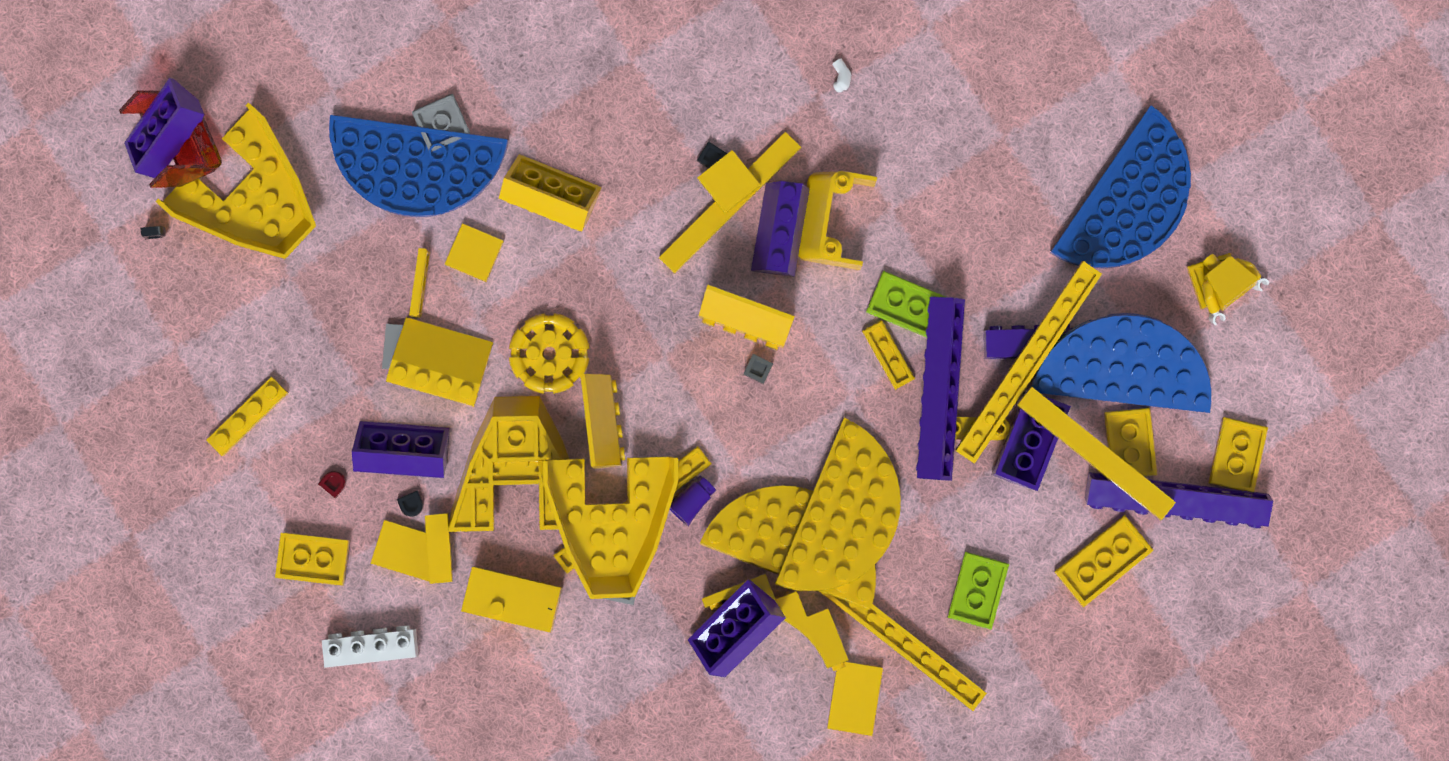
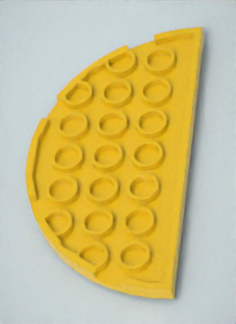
M846 418L842 420L775 583L778 586L797 591H824L846 585L864 575L880 560L895 535L901 507L900 487L895 469L888 455L876 439L865 429Z
M770 486L746 493L732 501L717 514L706 529L699 544L779 575L813 490L796 486ZM875 565L856 580L821 592L870 610L876 588Z

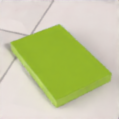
M883 271L866 313L927 338L926 328L928 326L930 297L946 296Z
M965 552L947 618L992 630L1009 564Z

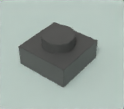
M753 354L743 375L764 385L773 363Z

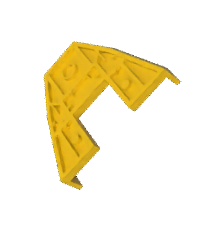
M248 102L245 106L249 110L224 135L222 140L254 168L250 174L223 201L197 176L190 172L163 201L158 198L155 202L171 217L234 245L286 259L316 227V223L299 178L267 120Z
M540 396L494 397L473 440L451 508L448 532L495 531L494 485L539 484L540 530H559L542 482L538 460L569 459L563 439Z
M672 456L628 457L627 503L585 504L584 459L538 460L542 482L566 553L589 598L635 597L657 551L678 484V458Z

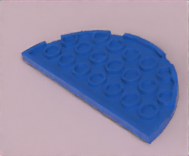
M1152 105L1147 109L1050 252L1052 255L1078 266L1084 261L1093 268L1120 267L1136 262L1151 254L1176 230L1187 208L1189 189L1191 188L1190 164L1181 138L1178 137L1169 120Z
M330 115L329 137L338 168L346 181L358 194L374 206L406 217L442 215L454 211L475 199L496 176L508 146V139L335 115ZM421 132L426 133L432 145L429 150ZM451 137L462 138L446 146L440 144V142ZM435 146H441V148H439V149H437V150H435V151H432V148H433V147H435Z
M1134 313L1108 314L1105 317L1094 320L1090 319L1066 332L1058 339L1035 373L1031 387L1042 394L1210 413L1212 402L1211 384L1207 368L1191 342L1177 329L1163 323V321Z

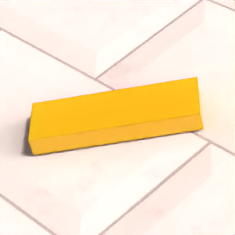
M418 248L409 315L415 318H420L422 315L430 252L423 248Z
M882 320L862 331L894 390L915 379Z
M448 513L425 515L429 584L453 582Z

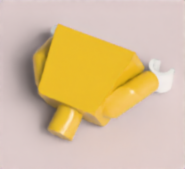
M1211 254L1203 261L1210 270L1205 275L1202 285L1204 300L1210 313L1209 321L1217 325L1215 318L1218 315L1222 321H1225V315L1219 312L1220 309L1222 311L1252 288L1257 291H1263L1260 288L1261 282L1264 285L1269 284L1267 279L1261 278L1260 272L1252 262L1240 258L1234 259L1231 256L1220 262L1214 254Z

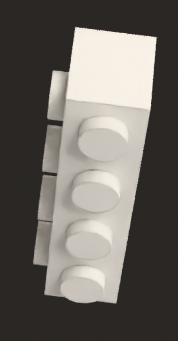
M410 625L398 626L396 631L387 632V628L373 629L374 634L365 635L364 630L350 632V637H342V633L329 634L328 639L322 640L324 668L419 656L416 629L410 630Z

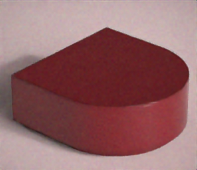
M331 471L321 479L318 485L331 496L337 498L346 486V479L342 473Z

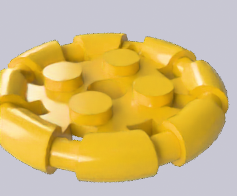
M556 313L554 315L538 314L524 321L525 324L514 332L509 345V349H511L509 363L516 378H520L528 389L545 394V392L556 394L573 387V383L578 378L581 379L580 374H585L590 359L588 358L589 342L582 328L579 329L572 319ZM545 324H554V331H545ZM533 330L537 335L530 341L526 335ZM567 330L573 335L569 340L563 336ZM548 347H552L556 351V355L552 360H546L543 357V351ZM520 349H527V358H520ZM572 350H579V358H572ZM530 367L536 371L533 376L526 372ZM569 367L573 372L566 377L562 372ZM545 376H553V383H545Z

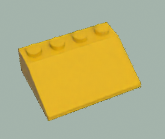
M707 285L699 312V318L702 319L703 324L711 327L718 324L723 326V331L734 335L736 331L745 334V339L752 342H757L759 339L766 342V347L778 350L779 347L784 348L795 317L711 285Z
M406 317L392 357L386 382L475 407L493 342Z
M580 374L591 467L600 469L622 466L621 461L625 460L624 447L619 445V438H623L622 426L621 424L617 425L616 416L620 415L619 402H614L613 393H618L616 380H612L611 375Z

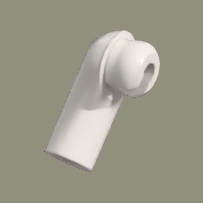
M842 58L832 64L839 74L837 81L833 84L834 89L839 93L849 88L852 77Z

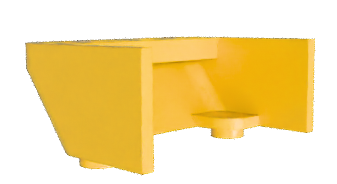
M845 171L815 172L809 176L806 187L810 190L798 254L801 260L861 270L863 261L841 258V243L835 238L826 237L833 193H848L852 189L853 184L875 187L877 177Z

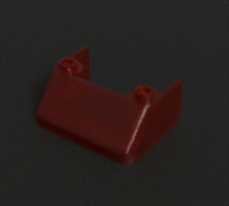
M137 90L119 109L120 114H140L142 118L160 91ZM204 116L202 121L193 130L190 138L180 148L179 153L173 158L175 165H167L149 184L150 188L182 187L215 172L221 166L222 159Z

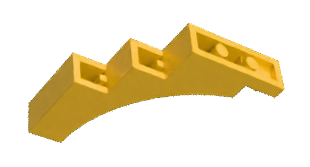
M766 574L751 579L754 584L775 600L786 617L783 621L797 629L811 642L827 669L832 668L833 671L846 667L844 662L849 661L829 609L807 617L797 591L775 599ZM745 582L702 598L704 607H710L711 611L720 608L723 605V601L728 600Z

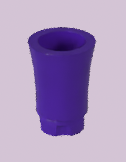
M700 475L672 500L670 511L689 527L698 512L711 499L710 496L716 489L708 480Z

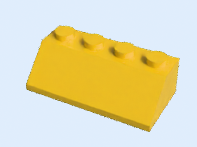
M519 154L503 179L498 199L582 232L591 216L602 187Z

